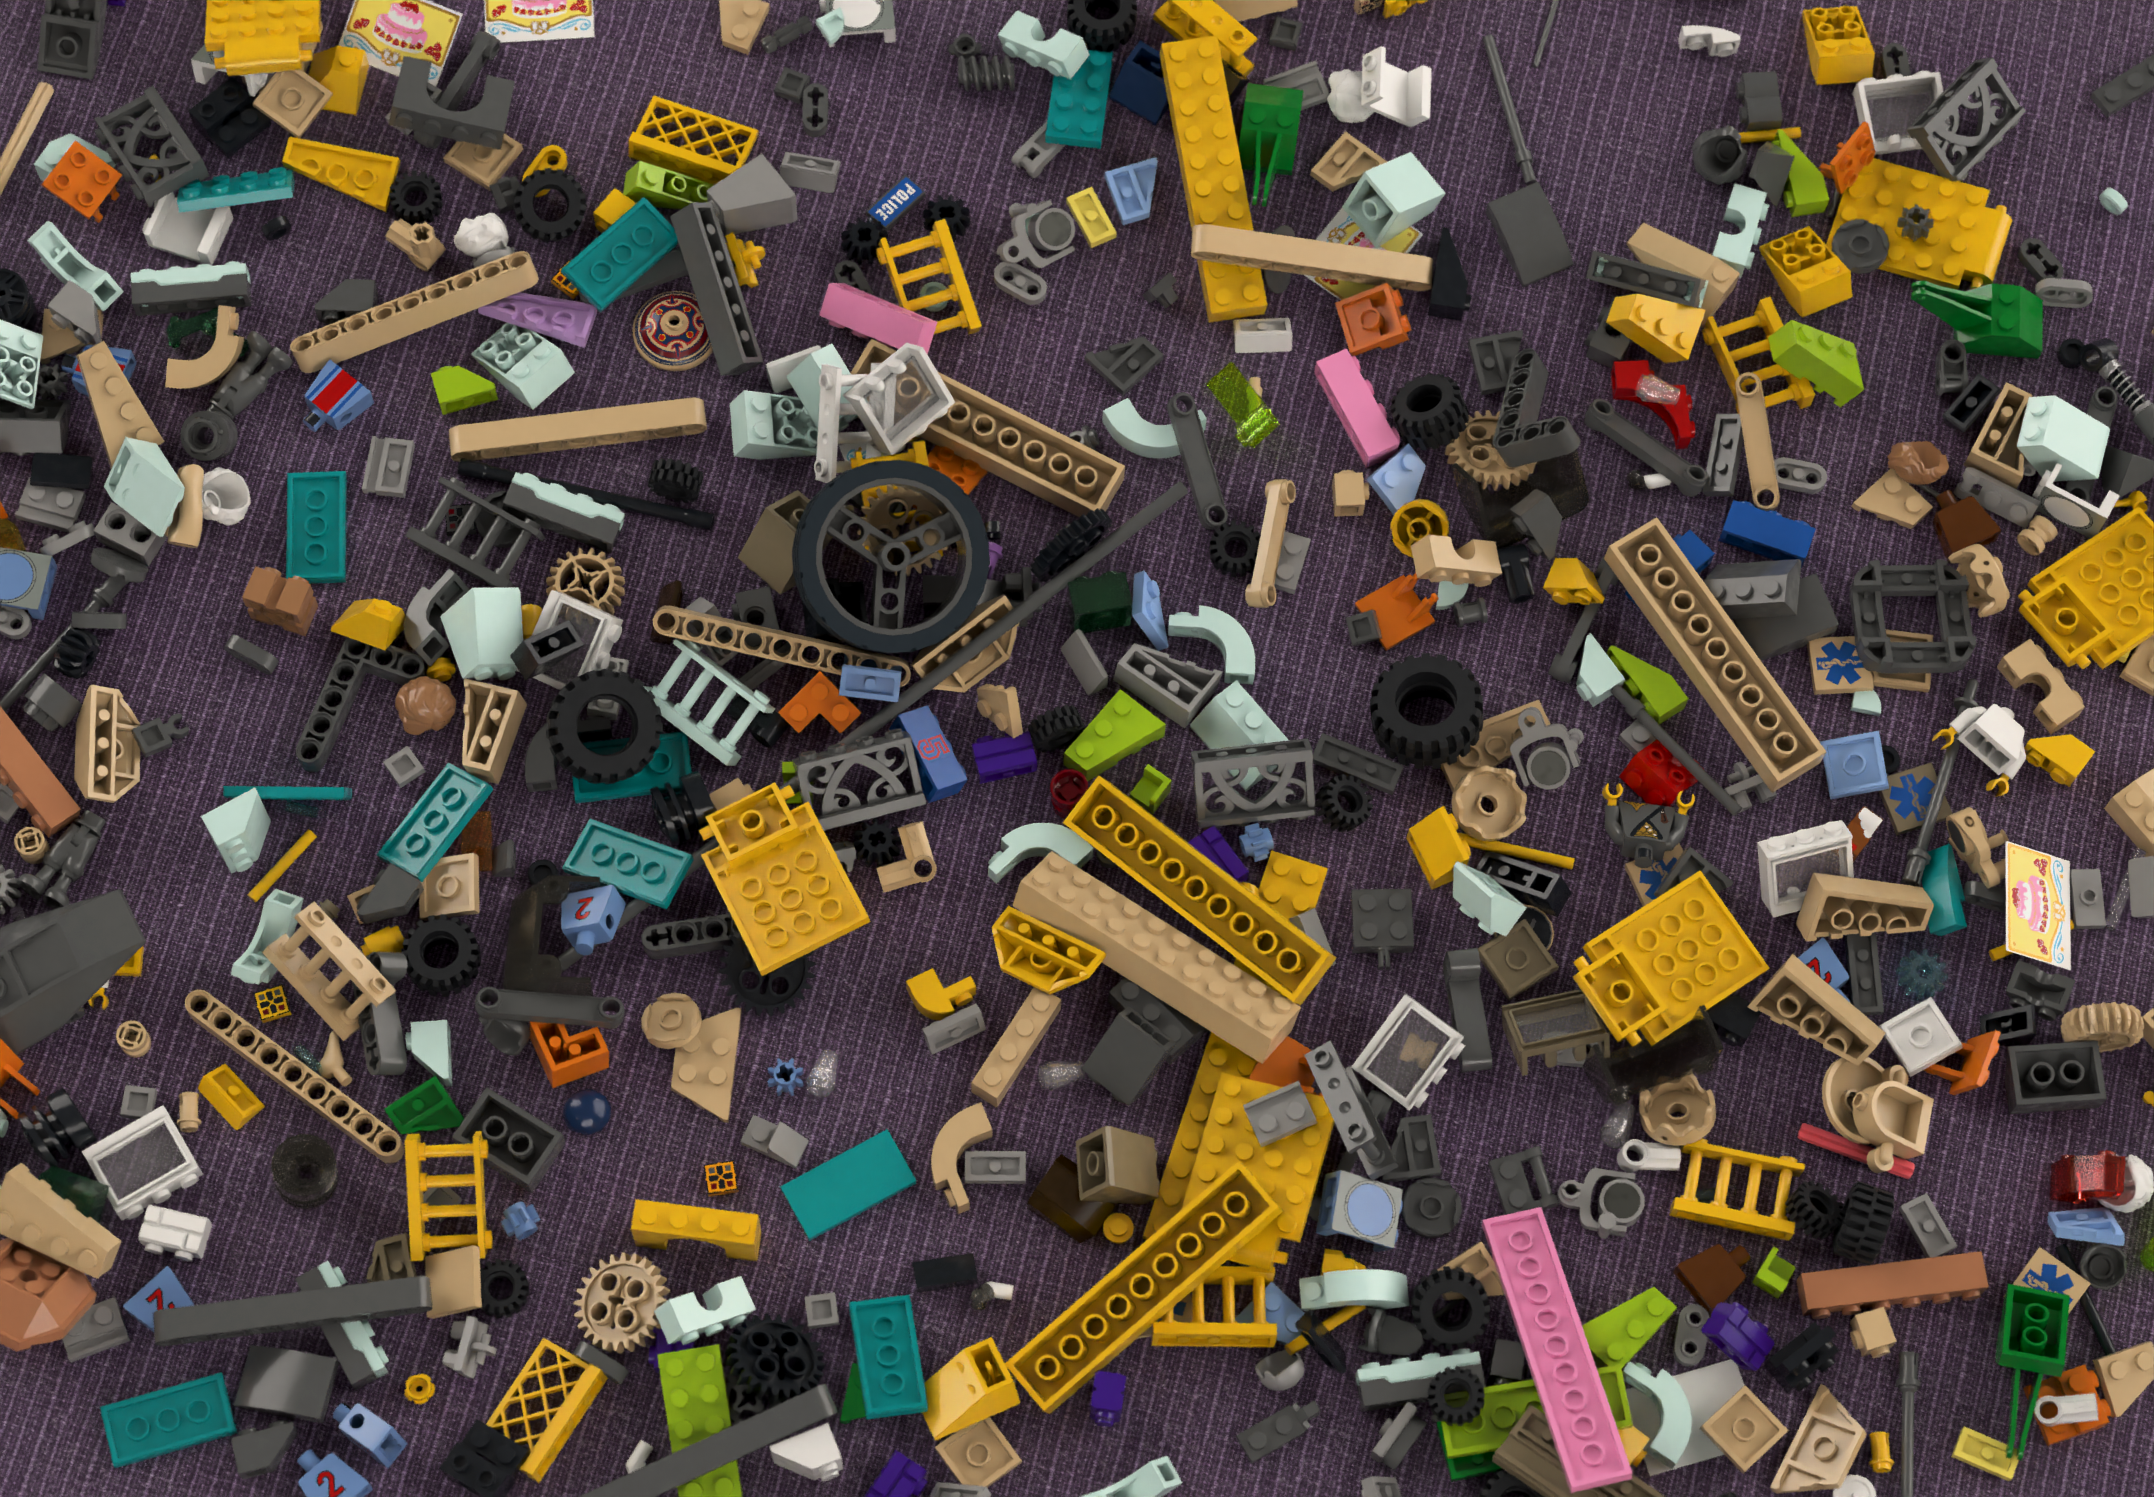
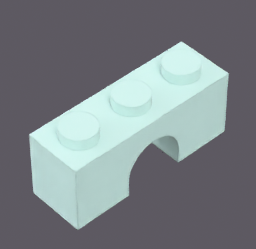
M1016 11L998 34L1003 46L1002 49L1008 56L1021 58L1033 67L1040 66L1055 76L1061 75L1071 79L1089 56L1083 38L1061 28L1053 38L1043 41L1046 36L1039 19L1020 11Z
M1734 183L1723 220L1736 224L1741 232L1735 235L1720 232L1713 256L1740 273L1739 278H1741L1744 268H1751L1755 253L1750 252L1752 244H1758L1762 229L1758 228L1757 225L1759 220H1765L1769 204L1764 203L1767 195L1766 192Z
M739 1276L718 1283L705 1292L702 1296L707 1305V1310L698 1303L694 1292L669 1299L654 1310L668 1344L681 1341L682 1345L698 1339L700 1337L699 1334L705 1333L708 1337L724 1329L723 1326L729 1325L731 1329L737 1325L740 1326L746 1316L756 1310L742 1277Z

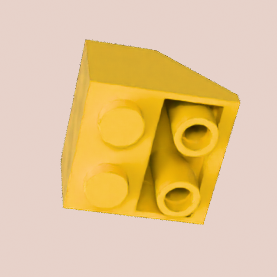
M1444 806L1412 826L1406 838L1432 890L1452 882L1455 863L1459 861L1468 865L1469 856H1471L1468 843L1465 839L1461 840L1456 831L1458 830V824L1452 813L1448 814Z

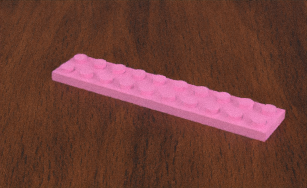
M1542 1207L1484 1219L1482 1227L1570 1492H1578L1632 1479L1633 1473Z

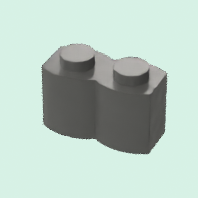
M1776 71L1742 73L1740 82H1736V98L1741 99L1743 107H1739V120L1741 124H1745L1746 132L1780 129L1782 108Z

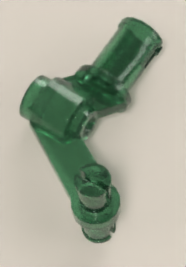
M212 308V310L184 321L181 318L178 320V316L172 317L166 331L169 338V346L172 345V348H178L183 337L202 330L206 335H211L213 341H215L218 308ZM245 338L243 348L240 354L241 357L244 356V354L247 352L249 348L247 339Z

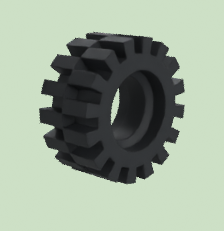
M417 170L412 171V176H408L407 172L403 173V180L397 177L395 179L396 185L392 184L390 187L391 193H389L395 216L398 219L401 217L405 222L410 221L411 226L416 221H420V224H423L426 219L431 223L434 221L433 215L438 217L440 214L439 208L442 209L443 198L438 182H435L432 175L427 177V173L421 171L420 176H418ZM413 191H423L427 195L425 203L419 206H410L406 203L405 199Z
M662 458L659 461H654L647 486L652 492H657L656 495L665 496L667 500L672 498L675 502L680 500L684 503H688V501L694 502L695 499H698L704 476L702 471H698L699 469L696 466L691 467L690 463L683 464L681 460L675 462L671 458H667L666 461Z
M1236 520L1231 521L1229 526L1225 522L1221 524V529L1217 528L1214 531V536L1211 537L1210 560L1211 563L1214 562L1216 570L1222 569L1221 574L1226 576L1227 572H1230L1231 577H1236V573H1240L1241 577L1246 576V571L1250 573L1254 571L1260 534L1258 531L1254 533V527L1251 524L1247 528L1245 527L1246 522L1241 521L1240 525H1236ZM1231 540H1239L1246 545L1247 552L1240 558H1233L1225 552V545Z
M1064 705L1061 709L1060 707H1055L1053 711L1047 710L1044 715H1038L1037 719L1032 720L1031 724L1028 725V730L1036 749L1043 753L1047 751L1054 752L1057 748L1061 750L1065 745L1070 746L1073 743L1072 741H1075L1085 729L1080 714L1073 705L1069 707Z
M1345 774L1336 776L1323 785L1315 797L1319 799L1315 802V807H1321V810L1317 812L1318 816L1324 815L1325 819L1322 822L1325 825L1330 822V829L1335 830L1338 828V832L1353 830L1370 817L1371 813L1369 811L1373 809V804L1368 803L1372 800V796H1366L1365 794L1369 789L1367 786L1361 788L1362 781L1360 779L1353 781L1354 776L1352 775L1347 777ZM1337 794L1342 795L1349 802L1351 813L1345 811L1340 806Z
M1805 1181L1786 1201L1785 1205L1788 1206L1786 1213L1791 1214L1789 1217L1791 1222H1797L1795 1227L1798 1229L1802 1227L1804 1229V1234L1808 1236L1811 1233L1812 1238L1817 1239L1820 1237V1239H1825L1844 1220L1845 1211L1841 1210L1843 1208L1842 1202H1837L1838 1197L1836 1194L1832 1196L1830 1194L1831 1190L1828 1187L1824 1190L1822 1188L1823 1184L1818 1182L1815 1185L1814 1181H1809L1808 1183Z
M495 1259V1263L488 1261L485 1263L486 1267L483 1269L480 1267L482 1306L480 1309L484 1310L489 1316L495 1315L496 1318H501L504 1315L507 1318L512 1317L511 1313H519L521 1311L520 1307L522 1305L525 1306L527 1303L526 1298L530 1294L528 1279L520 1266L512 1264L511 1260L506 1259L503 1262L501 1259ZM497 1278H507L513 1284L510 1296L502 1300L493 1298L489 1293L490 1284Z
M1455 1366V1369H1450V1367L1444 1368L1445 1371L1442 1373L1439 1371L1436 1374V1378L1432 1379L1430 1383L1428 1400L1431 1411L1437 1415L1438 1420L1447 1422V1425L1458 1424V1426H1463V1423L1466 1422L1469 1424L1473 1422V1418L1480 1415L1481 1409L1484 1406L1485 1393L1483 1384L1479 1381V1377L1476 1374L1473 1375L1468 1368L1465 1370L1461 1369V1366ZM1460 1385L1467 1390L1469 1399L1464 1406L1455 1408L1446 1403L1444 1394L1450 1386Z

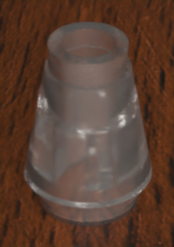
M1642 374L1636 387L1635 396L1640 397L1641 401L1676 405L1680 396V389L1652 374L1648 376Z
M830 1050L821 1051L806 1079L808 1092L819 1097H828L830 1092L835 1090L839 1058L837 1053Z
M1045 1061L1044 1065H1039L1038 1077L1042 1089L1049 1088L1050 1091L1084 1079L1085 1074L1081 1069L1083 1067L1082 1062Z
M1620 1102L1600 1129L1602 1134L1600 1139L1604 1144L1620 1149L1629 1141L1636 1111L1633 1105L1627 1102Z

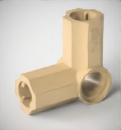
M403 219L395 220L386 234L387 241L406 253L409 259L423 271H428L446 251L444 245L436 238L433 227L426 222L423 224L415 223L411 226Z
M923 821L898 828L907 859L876 868L883 893L919 882H928L935 876L937 871L936 863ZM920 860H926L931 864V870L926 875H919L914 870L915 864Z

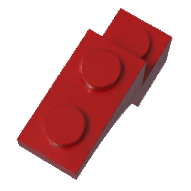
M1648 360L1614 362L1610 373L1613 400H1628L1649 408L1670 429L1676 449H1687L1691 438L1695 437V423L1689 419V412L1692 411V398L1690 394H1686V385L1655 386L1654 370H1649Z

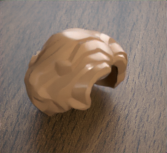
M1927 441L1899 442L1892 446V450L1888 454L1889 468L1896 471L1898 477L1910 484H1931L1945 475L1949 469L1947 456L1942 455L1939 449Z
M423 676L410 680L400 688L395 698V707L403 723L404 731L412 735H421L430 729L439 731L450 723L456 711V699L448 685L443 684L438 679Z

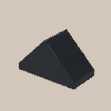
M2030 1004L1981 1015V1035L1997 1030L2001 1032L1998 1039L1999 1046L2028 1045L2036 1036L2034 1005Z

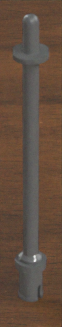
M118 574L116 577L110 576L100 588L96 587L92 591V601L82 611L97 612L101 607H110L114 603L112 599L129 583L124 580L125 576ZM71 623L2 697L0 706L5 712L54 659V654L57 652V645L60 644L61 637L65 636L69 629L75 628L71 627Z
M1976 679L1968 680L1963 697L1954 699L1953 706L1958 710L1956 717L1967 708L1979 707V704L1974 701L1978 689V681ZM1958 734L1954 735V742L1946 748L1916 847L1910 849L1907 853L1908 863L1904 876L1901 879V882L1905 883V885L1920 887L1925 866L1930 863L1931 856L1927 849L1961 743L1957 739Z
M1910 1351L1899 1352V1379L1896 1380V1387L1902 1392L1901 1497H1913L1914 1393L1921 1388V1381L1918 1380L1919 1354Z

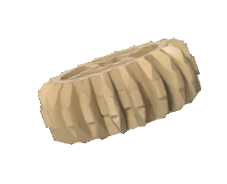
M579 548L577 550L578 555L573 556L568 551L566 553V561L558 558L557 565L559 567H551L550 574L552 576L546 579L547 585L550 586L546 589L547 596H549L551 590L562 592L613 615L615 613L613 606H620L622 602L619 597L625 595V589L622 587L625 584V579L623 576H620L622 573L621 567L614 566L615 560L612 557L606 559V554L603 551L595 556V551L592 548L589 549L588 554H583V550ZM584 569H593L597 571L587 572ZM574 573L575 579L573 582L567 585L568 588L562 590L566 579ZM580 579H582L584 584H588V587L590 586L591 594H589L587 589H583ZM609 583L606 593L598 600L596 594L604 588L603 585ZM563 603L559 616L565 614L566 621H571L576 617L577 624L579 625L583 623L584 619H588L589 624H594L595 617Z
M2103 1002L2101 1004L2092 1003V1005L2088 1006L2082 1005L2080 1008H2074L2071 1012H2067L2061 1018V1035L2064 1043L2098 1040L2100 1053L2104 1051L2112 1052L2117 1049L2123 1050L2124 1047H2131L2143 1038L2144 1023L2140 1010L2136 1009L2135 1006L2125 1003Z

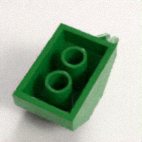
M1248 83L1239 141V155L1242 169L1252 170V205L1256 206L1260 172H1267L1262 207H1266L1275 174L1292 176L1303 90Z
M1928 281L1912 283L1911 289L1913 292L1911 293V299L1953 327L1954 339L1963 343L1966 353L2039 359L2042 353L2043 300L2022 286L1992 283L1968 291H1961L1939 286Z
M2012 1284L2007 1286L1995 1359L1998 1365L2012 1368L2006 1458L2011 1459L2015 1441L2020 1369L2035 1373L2019 1435L2016 1457L2019 1461L2023 1459L2026 1438L2043 1375L2047 1374L2058 1377L2062 1375L2065 1364L2070 1295Z

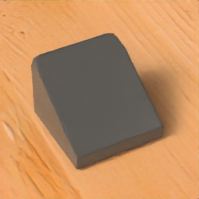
M506 840L494 848L492 875L494 877H514L516 847L513 840Z

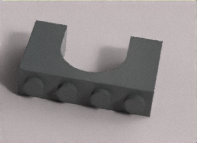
M407 56L403 57L389 125L501 150L515 81L487 75L483 97L477 106L467 111H450L435 104L427 93L432 62Z

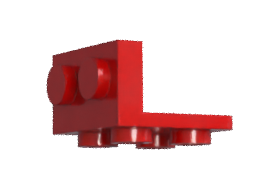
M1657 739L1635 754L1619 776L1647 804L1672 807L1676 802L1680 791L1684 793L1699 782Z

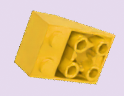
M1841 6L1838 8L1818 7L1802 10L1810 67L1816 85L1859 82L1865 78H1872L1875 52L1857 6Z
M1810 226L1759 246L1761 254L1788 303L1802 318L1852 298L1851 271Z
M992 1337L963 1349L924 1383L928 1412H922V1415L936 1441L1020 1404L1014 1381Z

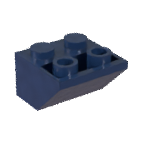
M1139 41L1125 60L1109 94V99L1156 126L1169 108L1160 52Z

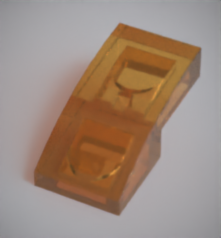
M491 811L476 812L461 831V855L475 853L479 856V871H493Z

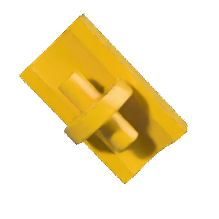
M733 232L726 235V246L731 261H734L736 265L734 271L739 286L747 284L750 288L759 285L753 268L759 269L762 266L760 260L766 255L762 246H754L753 241H747L744 245L741 239H736Z

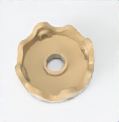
M1979 544L1965 547L1948 557L1951 563H1959L1956 570L1962 576L1966 575L1968 579L1967 599L1969 608H1978L1979 617H1987L2005 609L2010 594L2002 575L2003 566L1998 557H1993L1985 547Z
M1482 766L1466 774L1456 784L1452 794V812L1458 825L1467 835L1481 841H1497L1513 833L1526 820L1525 806L1527 795L1516 784V774L1512 770ZM1483 797L1489 798L1492 801V812H1486L1481 807Z
M1690 1072L1683 1073L1681 1078L1677 1080L1660 1078L1650 1092L1646 1089H1642L1640 1092L1639 1112L1642 1127L1651 1138L1660 1143L1674 1146L1691 1144L1705 1137L1714 1126L1716 1106L1713 1092L1711 1089L1704 1090L1696 1076ZM1678 1111L1685 1114L1682 1117L1671 1116L1672 1113Z

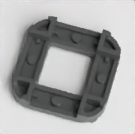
M1937 559L1934 565H1880L1879 560L1868 562L1867 566L1860 569L1850 586L1849 598L1856 650L1863 667L1868 671L1885 674L1951 673L1964 669L1973 653L1977 640L1976 636L1972 634L1966 592L1969 583L1966 575L1962 576L1957 570L1947 565L1948 561ZM1881 596H1935L1941 642H1890V637H1886Z

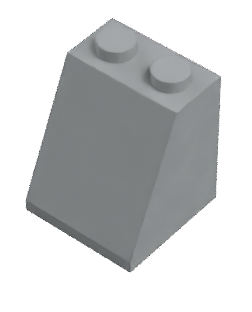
M760 154L706 190L708 202H713L721 230L725 235L732 232L739 234L789 224L798 220L796 194L763 154Z

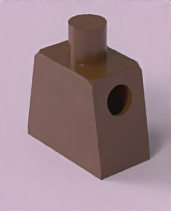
M1951 490L1944 491L1936 497V501L1942 510L1936 513L1933 519V526L1949 564L1951 562L1948 557L1973 544L1985 547L1997 541L2001 532L2000 527L1974 497L1969 496L1957 501Z
M1716 1244L1679 1263L1674 1269L1673 1274L1698 1305L1704 1307L1709 1317H1711V1313L1717 1304L1725 1303L1743 1283L1746 1275L1740 1267L1751 1260V1257L1741 1245L1727 1253L1722 1245Z

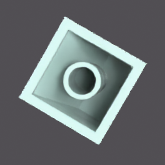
M1412 152L1365 171L1342 208L1371 243L1378 248L1433 212L1445 195V192Z
M2055 395L2029 397L2016 447L2041 477H2043L2046 470L2052 472L2056 464L2059 463L2062 467L2054 481L2098 479L2110 429L2108 426Z
M519 587L471 588L440 616L462 679L475 678L477 681L487 678L509 679L517 671V667L510 655L523 641Z

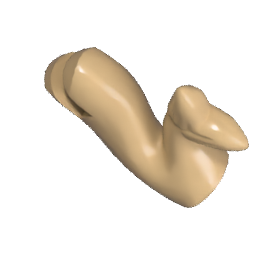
M189 464L178 470L177 476L185 487L184 496L174 511L172 524L167 527L165 535L168 537L167 543L198 548L203 524L202 490L204 470L199 465Z

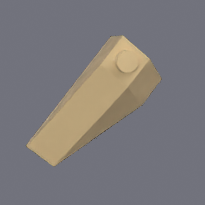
M1643 223L1627 242L1628 248L1640 263L1708 280L1702 307L1700 308L1706 310L1700 325L1701 328H1704L1707 317L1715 314L1737 284L1740 273L1719 258L1646 223Z

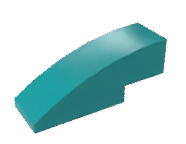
M1951 844L1928 851L1931 860L1929 865L1925 866L1922 875V887L1934 904L1928 921L1929 931L1931 934L1938 936L1967 927L1961 904L1962 901H1965V896Z

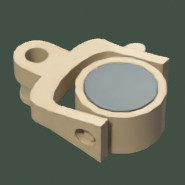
M1971 807L1947 816L1946 825L1950 835L1948 841L1955 848L1960 859L1968 864L1973 874H1979L1982 882L1988 889L2000 884V880L2006 878L2005 858L1993 864L1990 850L2005 844V841H2009L2005 831L2001 829L2000 833L1987 838L1985 828L1977 815L1976 809L1973 810Z

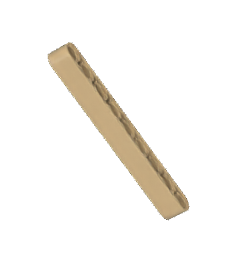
M1199 224L1192 228L1191 256L1198 260L1378 286L1388 282L1392 288L1413 291L1432 289L1433 259L1427 256L1208 224Z
M514 252L301 335L292 341L290 349L302 372H316L323 369L329 360H332L335 364L529 289L538 282L539 277L528 252Z
M684 398L458 425L450 428L448 433L451 459L460 462L461 458L475 461L694 435L707 430L703 399Z
M665 605L660 607L653 617L654 629L659 634L837 675H841L842 666L834 665L831 658L834 654L840 652L848 657L846 665L860 666L864 660L872 659L876 662L877 668L890 670L893 666H902L906 673L901 678L900 687L905 686L911 677L909 664L904 659L674 606ZM669 613L674 617L675 623L671 627H663L659 624L658 617L661 614ZM692 620H699L702 622L704 630L699 634H693L688 630L687 624ZM719 627H729L733 632V636L726 641L719 639L716 635ZM750 633H756L761 637L762 642L759 646L751 647L746 644L745 637ZM784 639L790 643L791 648L787 653H778L774 649L775 642ZM808 646H814L819 650L820 654L816 659L808 660L803 656V650Z
M194 990L187 995L185 999L186 1010L197 1024L381 1161L393 1164L402 1158L404 1146L399 1135L208 992ZM202 1001L208 1003L205 1010L201 1012L194 1011L197 1003ZM221 1020H231V1024L226 1029L217 1028ZM247 1036L255 1037L253 1044L250 1046H240L243 1038ZM272 1053L278 1055L274 1063H264L267 1055ZM291 1072H302L300 1079L297 1081H287V1077ZM322 1088L325 1090L322 1098H311V1094L315 1089ZM338 1107H349V1111L345 1116H334V1112ZM369 1123L373 1125L372 1130L368 1134L361 1135L358 1133V1129L362 1124ZM388 1141L396 1142V1147L393 1151H381L384 1143Z

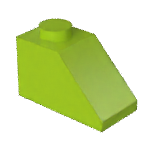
M459 365L455 367L444 366L431 373L442 415L498 400L493 382Z

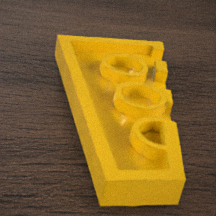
M289 136L282 163L288 169H293L297 173L387 212L390 201L389 193H391L390 187L392 184H395L400 159L399 157Z

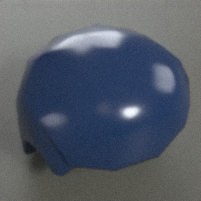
M583 1089L569 1097L564 1104L562 1117L569 1130L583 1135H592L602 1131L610 1121L611 1106L607 1097L602 1093L592 1089Z

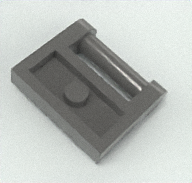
M1540 1146L1488 1162L1504 1215L1542 1207V1210H1547L1559 1205L1557 1195H1553L1541 1159L1543 1153ZM1530 1162L1542 1199L1533 1200L1522 1163Z

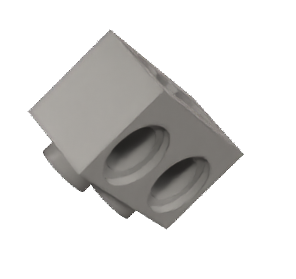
M112 502L93 530L98 542L129 555L148 567L167 539L165 534L163 537H159L123 508ZM119 522L125 523L121 529H113L115 524ZM150 535L147 541L138 542L141 536Z

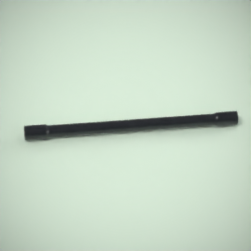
M461 458L458 467V475L509 485L515 472H517ZM536 476L543 483L549 485L551 483L559 484L567 492L575 495L585 494L594 500L593 502L601 505L611 504L622 510L681 522L688 526L710 531L714 524V513L675 507Z

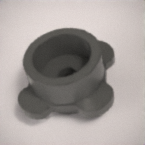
M963 33L955 39L954 44L949 45L948 51L951 55H955L958 58L963 56L966 64H968L970 56L981 53L982 46L980 43H976L972 36Z

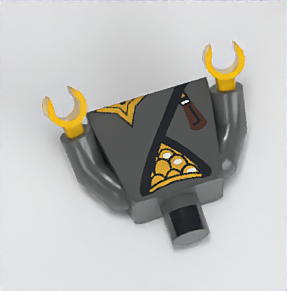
M1609 783L1604 786L1602 794L1608 800V805H1605V831L1612 841L1619 845L1621 855L1635 858V865L1637 867L1649 868L1652 865V860H1662L1664 852L1672 851L1684 838L1689 819L1687 811L1694 805V794H1692L1691 802L1684 804L1680 800L1682 791L1679 792L1676 800L1679 807L1677 813L1675 812V807L1620 800L1617 805V798L1623 792L1622 785L1620 783L1616 785V795L1609 793Z

